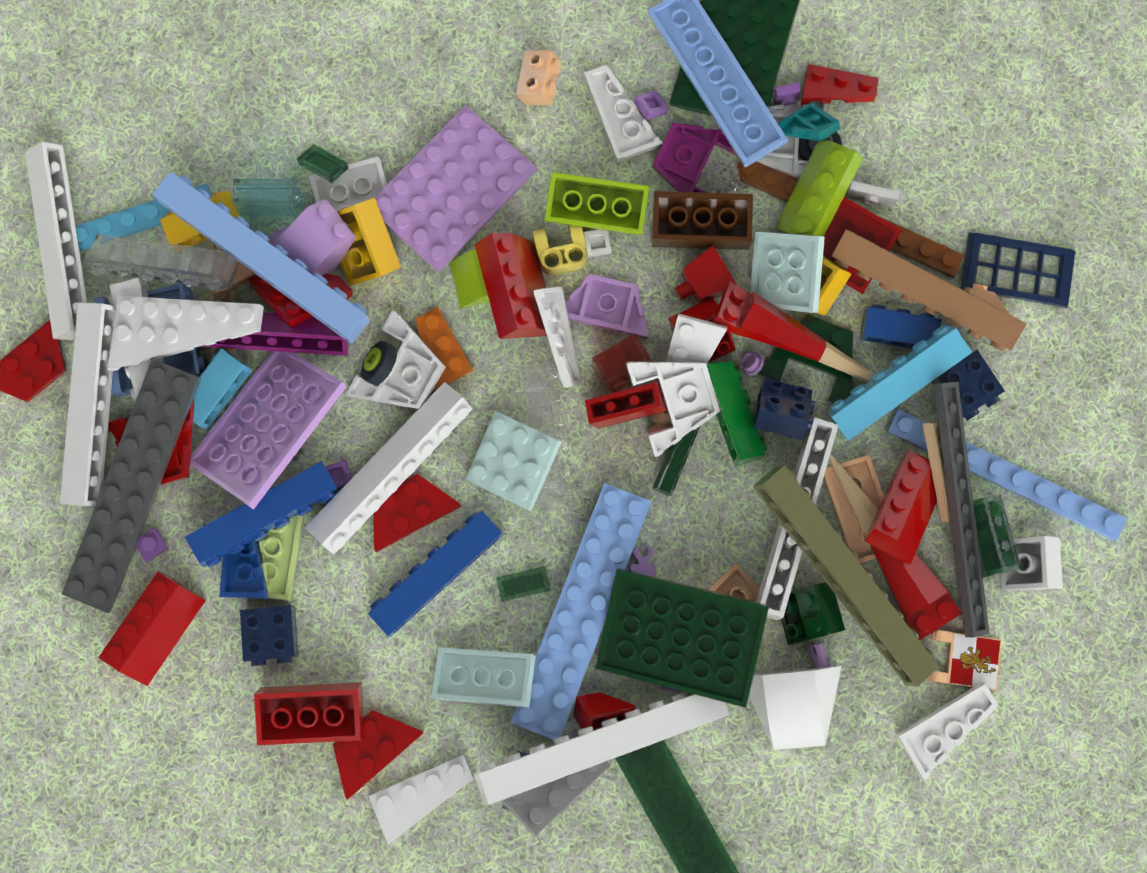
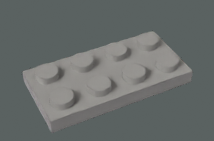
M573 728L567 734L569 739L579 736L576 728ZM605 761L501 800V802L536 837L610 767V764Z

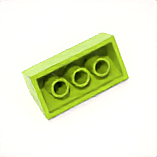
M827 140L818 141L775 229L786 234L824 237L863 158L856 151Z
M552 172L545 221L642 236L649 186Z

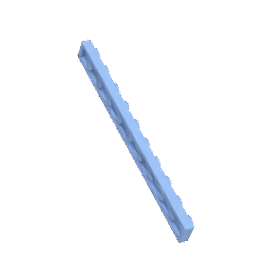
M898 409L887 433L928 452L923 430V423L926 422ZM966 442L970 473L1106 538L1118 541L1127 520L1126 517Z

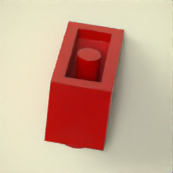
M597 692L576 696L573 717L581 729L592 726L593 730L602 728L601 722L616 717L617 722L626 719L625 713L635 710L636 707L632 703Z

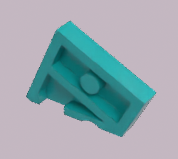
M811 102L777 122L785 136L822 141L841 129L837 119Z

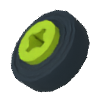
M386 341L376 343L363 361L361 368L362 378L373 385L382 383L389 376L396 363L397 349Z

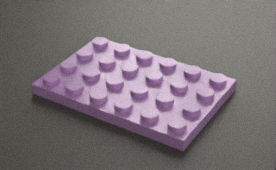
M465 105L378 193L375 199L385 226L440 273L537 171V167Z
M272 351L193 452L190 465L254 510L347 386L293 352Z

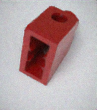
M711 246L682 270L681 276L685 282L675 287L674 291L680 301L693 295L697 303L700 304L710 298L714 299L722 296L725 286L730 281L736 285L737 283L715 247Z

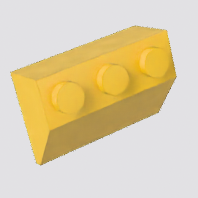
M375 197L336 211L356 236L340 262L349 286L383 276L401 268Z

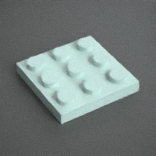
M755 231L750 294L754 291L778 309L818 313L824 237Z
M495 411L465 480L526 510L532 511L562 441Z

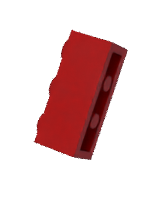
M657 382L585 400L589 425L598 429L667 412L660 384Z

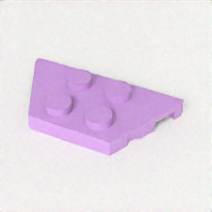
M588 274L578 289H575L565 302L570 321L648 339L649 332L646 327L638 286L635 284Z

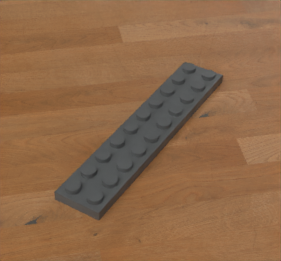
M157 359L151 360L62 595L106 613L111 612L201 377Z

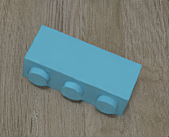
M222 348L219 352H216L211 357L210 364L206 370L198 375L201 377V380L193 398V422L209 430L253 369Z

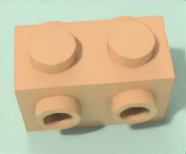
M525 50L516 96L525 105H552L553 97L556 94L557 77L561 70V60L551 50Z

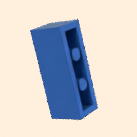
M875 304L871 307L868 306L864 311L860 340L912 349L918 342L922 340L927 341L933 337V332L941 327L942 319L935 318L934 315L929 313H921L920 315L910 314L911 311L906 309L886 310L885 306Z

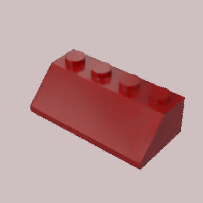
M910 449L906 452L893 473L864 539L865 542L909 565L913 561L937 503L929 459Z
M157 571L98 658L118 672L148 686L206 600L166 573Z
M362 682L260 687L254 694L257 746L357 741L362 739Z

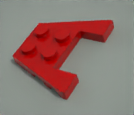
M194 400L188 411L160 486L189 478ZM129 418L108 422V432H112L115 437L117 448Z

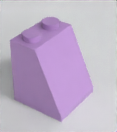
M325 199L308 206L272 246L275 247L278 244L289 253L287 257L295 261L297 258L308 267L307 271L313 276L315 273L323 276L338 267L356 236L328 200Z

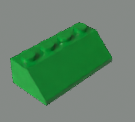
M733 361L708 364V372L720 409L716 416L734 467L763 458L765 456L764 451H767V445L763 436L759 437L757 429L754 428L755 413L751 414L748 407L751 401L747 390H742L740 384L742 375L739 367H734Z

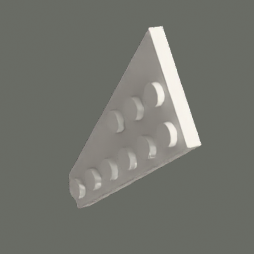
M118 296L107 370L115 371L119 370L120 367L134 366L150 359H160L190 351L202 345L208 346L228 338L234 339L260 332L264 306L248 303Z

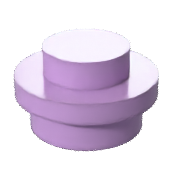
M752 351L744 354L740 361L742 371L748 376L757 374L764 364L763 356L758 352Z

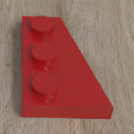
M808 64L801 105H807L810 101H821L822 104H831L832 100H843L846 103L874 102L877 96L879 78Z

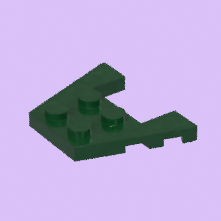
M809 314L802 319L800 324L853 359V331ZM778 348L759 371V375L780 381L788 359L836 377L828 399L829 402L834 403L840 399L845 400L851 395L850 392L852 391V375L782 348Z

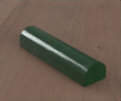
M700 426L687 433L675 445L672 444L668 448L652 487L655 491L672 496Z

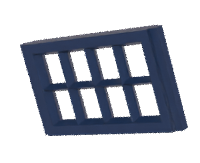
M969 232L960 289L964 290L965 287L972 288L973 284H979L976 283L978 266L993 268L991 286H986H988V291L995 292L997 296L1067 308L1076 251L1068 248ZM981 243L997 246L994 263L979 261ZM1002 247L1018 250L1015 267L1000 265ZM1023 251L1039 253L1037 271L1021 268ZM1044 255L1060 257L1058 275L1042 272ZM999 269L1015 272L1012 289L997 287ZM1020 273L1036 275L1034 293L1018 290ZM1041 277L1057 279L1055 297L1039 294Z

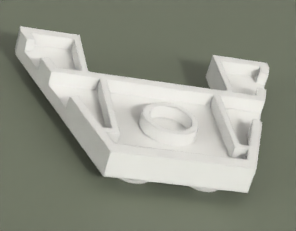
M798 101L797 104L784 106V104L771 106L769 111L776 122H779L805 105H801V101ZM810 101L827 112V104H822L821 101ZM786 136L788 139L787 144L757 160V162L797 179L800 178L808 162L797 159L799 138Z
M392 310L382 330L403 341L397 352L396 363L391 373L378 387L356 375L345 395L352 398L418 410L428 400L446 366L405 320Z
M705 362L625 363L633 386L658 378L672 426L647 434L655 457L660 456L672 444L675 445L687 433L695 430L720 412Z

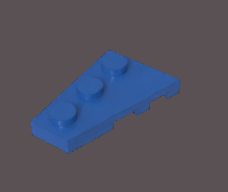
M252 540L244 544L245 548L233 555L228 553L223 556L219 597L269 599L257 542Z

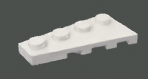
M607 65L584 72V78L617 162L662 147L663 143L659 137H656L649 123L641 116L637 106L626 95L624 88Z
M562 287L534 290L533 292L563 388L582 384Z
M678 314L666 362H705L707 365L726 332L727 326Z
M981 682L896 734L921 778L925 781L931 775L930 772L938 764L941 765L947 758V755L956 746H959L965 740L964 737L973 728L976 729L996 709L998 704L986 683Z

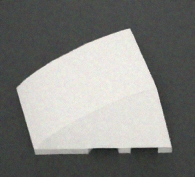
M842 665L795 671L754 673L749 697L774 750L826 745Z

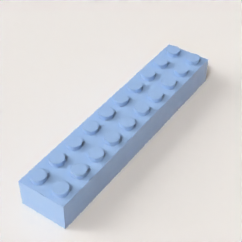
M604 483L535 658L529 708L516 707L510 723L552 740L561 737L606 620L616 570L618 568L626 569L650 507V500Z

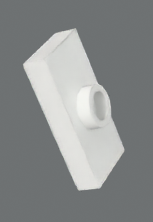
M852 181L846 196L862 199L868 205H878L880 203L894 206L898 201L900 192L898 190Z

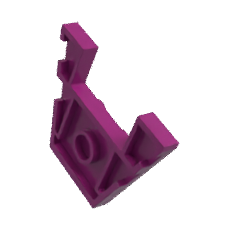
M672 123L652 168L677 192L708 193L696 187V184L714 145L735 155L737 154L721 129L712 130L705 129L702 126Z

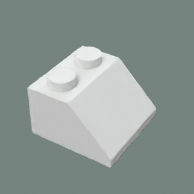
M1039 536L999 540L1001 590L1063 589L1060 538Z

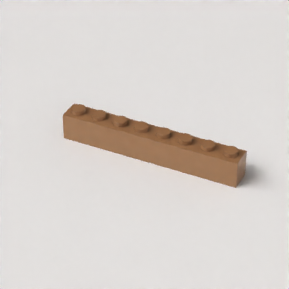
M847 229L832 254V257L836 258L834 263L840 267L848 269L851 266L858 270L856 275L867 281L871 277L880 282L878 286L890 293L893 289L902 293L900 298L911 304H914L915 301L923 304L924 311L934 316L937 313L946 316L945 322L957 328L960 324L969 328L967 333L981 340L984 336L992 340L990 345L1002 352L1005 348L1013 349L1026 326V323Z

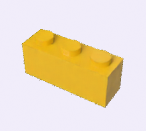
M221 191L212 195L210 200L217 205L221 202L231 211V216L235 219L238 216L242 218L237 203L229 191ZM169 212L166 217L160 219L168 242L177 253L209 240L172 212Z

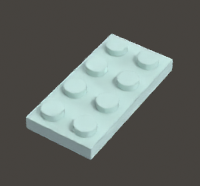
M438 647L431 698L444 701L529 708L536 656L525 653Z

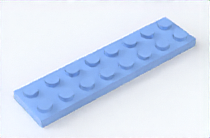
M664 0L647 10L652 22L744 167L751 165L788 143L787 137L698 0Z

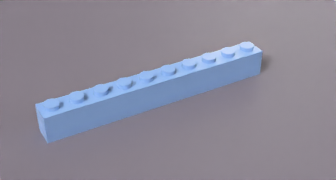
M170 172L152 193L153 197L162 206L350 344L356 340L370 322L366 315L367 310L358 302L350 303L346 300L348 296L339 288L335 287L333 290L326 285L328 281L318 273H315L313 276L307 271L308 267L297 258L295 261L287 257L289 253L278 244L275 247L268 243L270 239L259 230L254 233L249 229L250 224L243 218L238 216L235 219L231 216V211L221 202L217 205L210 200L212 197L201 188L197 191L191 187L193 183L184 175L180 174L178 177Z

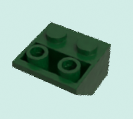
M826 582L790 592L785 613L781 619L788 645L845 631L836 595Z

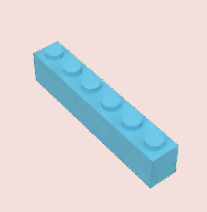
M950 325L939 327L933 332V337L927 341L922 340L912 347L913 351L908 355L897 357L892 361V366L887 370L876 372L871 377L872 380L866 385L861 384L855 387L850 392L851 395L845 400L840 399L830 406L831 410L826 414L834 424L838 425V431L849 441L971 354V349L957 328Z

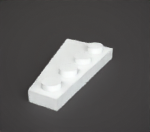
M461 755L369 796L388 845L474 779L465 755Z

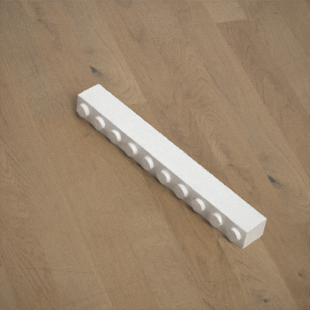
M683 692L672 696L673 701L664 704L663 700L648 705L650 709L641 713L640 709L625 713L626 719L617 722L616 717L601 722L602 728L593 730V727L590 726L577 731L579 736L572 739L565 735L554 739L555 745L545 748L544 744H540L530 748V754L521 757L520 753L507 756L504 758L506 763L496 766L495 762L480 766L481 772L474 774L483 803L484 805L496 803L729 715L726 704L722 701L695 694L687 696V693Z

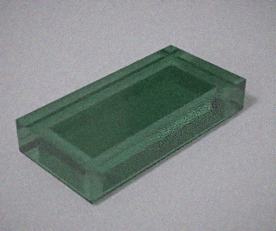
M315 144L297 158L299 165L331 183L349 169L347 162Z
M545 566L496 577L501 602L551 591Z

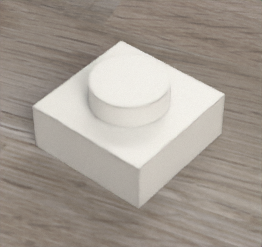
M598 229L583 232L587 258L612 253L607 230Z

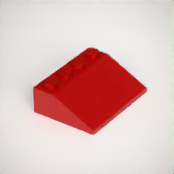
M491 233L474 244L499 339L547 336L533 292L534 290L546 288L534 242L512 233Z

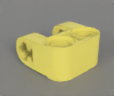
M568 225L572 244L553 248L548 246L544 228L532 231L540 266L545 274L558 275L577 271L585 266L587 254L582 227ZM573 253H578L582 256V259L572 261L569 256ZM549 258H555L558 264L550 267L545 264V261Z

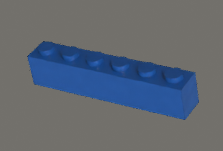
M320 461L268 490L254 510L248 505L243 504L185 536V539L202 567L208 566L210 568L222 561L221 557L228 553L233 555L245 548L244 544L252 540L257 542L265 538L269 530L275 527L280 529L291 522L289 519L294 516L308 514L313 510L312 506L319 502L325 504L331 501L338 490L324 464Z
M483 511L479 514L476 512L471 514L465 520L467 524L460 531L458 529L452 531L446 537L448 542L441 548L436 546L427 554L429 559L422 565L417 563L408 571L410 576L405 581L398 580L389 588L391 593L386 598L379 597L371 604L370 608L372 610L368 615L388 637L394 635L503 536V533Z

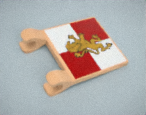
M942 630L932 633V640L948 642L950 645L947 673L934 671L927 678L929 681L975 687L984 682L989 690L997 691L1001 650L1000 639L980 636L965 637V634Z

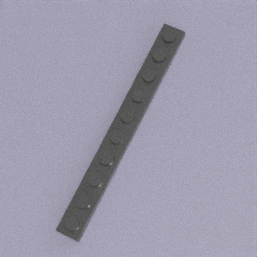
M958 382L934 384L965 637H977L989 634L990 632Z

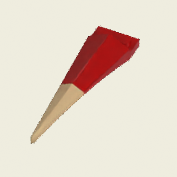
M731 281L725 286L713 322L727 326V330L733 334L813 359L867 383L872 380L871 377L874 375L872 372L754 291L750 294Z
M830 455L829 461L866 536L878 509L836 459ZM870 544L899 611L904 616L903 620L910 628L917 632L919 641L962 614L949 595L948 590L917 554H915L912 563L909 565Z

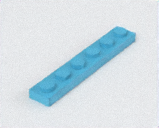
M207 183L193 187L197 191L199 188L203 189L212 197ZM153 200L76 225L79 252L162 225L160 219L166 217L171 211L162 206L157 200Z

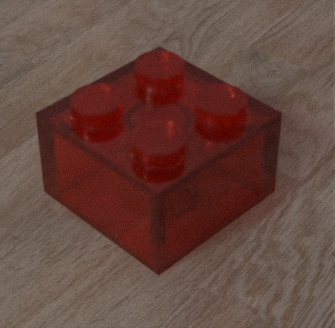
M635 333L592 357L591 368L606 392L612 390L614 393L626 386L625 382L630 379L625 363L650 362L651 358Z

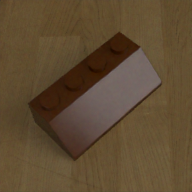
M654 191L652 247L708 249L714 246L715 249L749 250L752 244L753 194Z

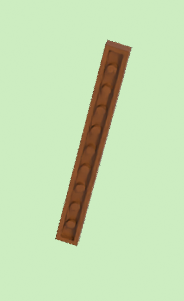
M739 160L732 175V178L786 203L798 182V179L757 161L744 167ZM886 220L902 230L890 250L951 278L956 276L965 255Z

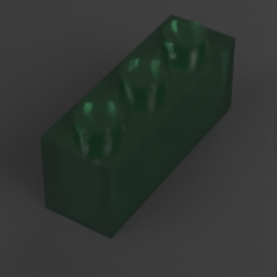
M1001 495L974 500L983 578L1021 569Z

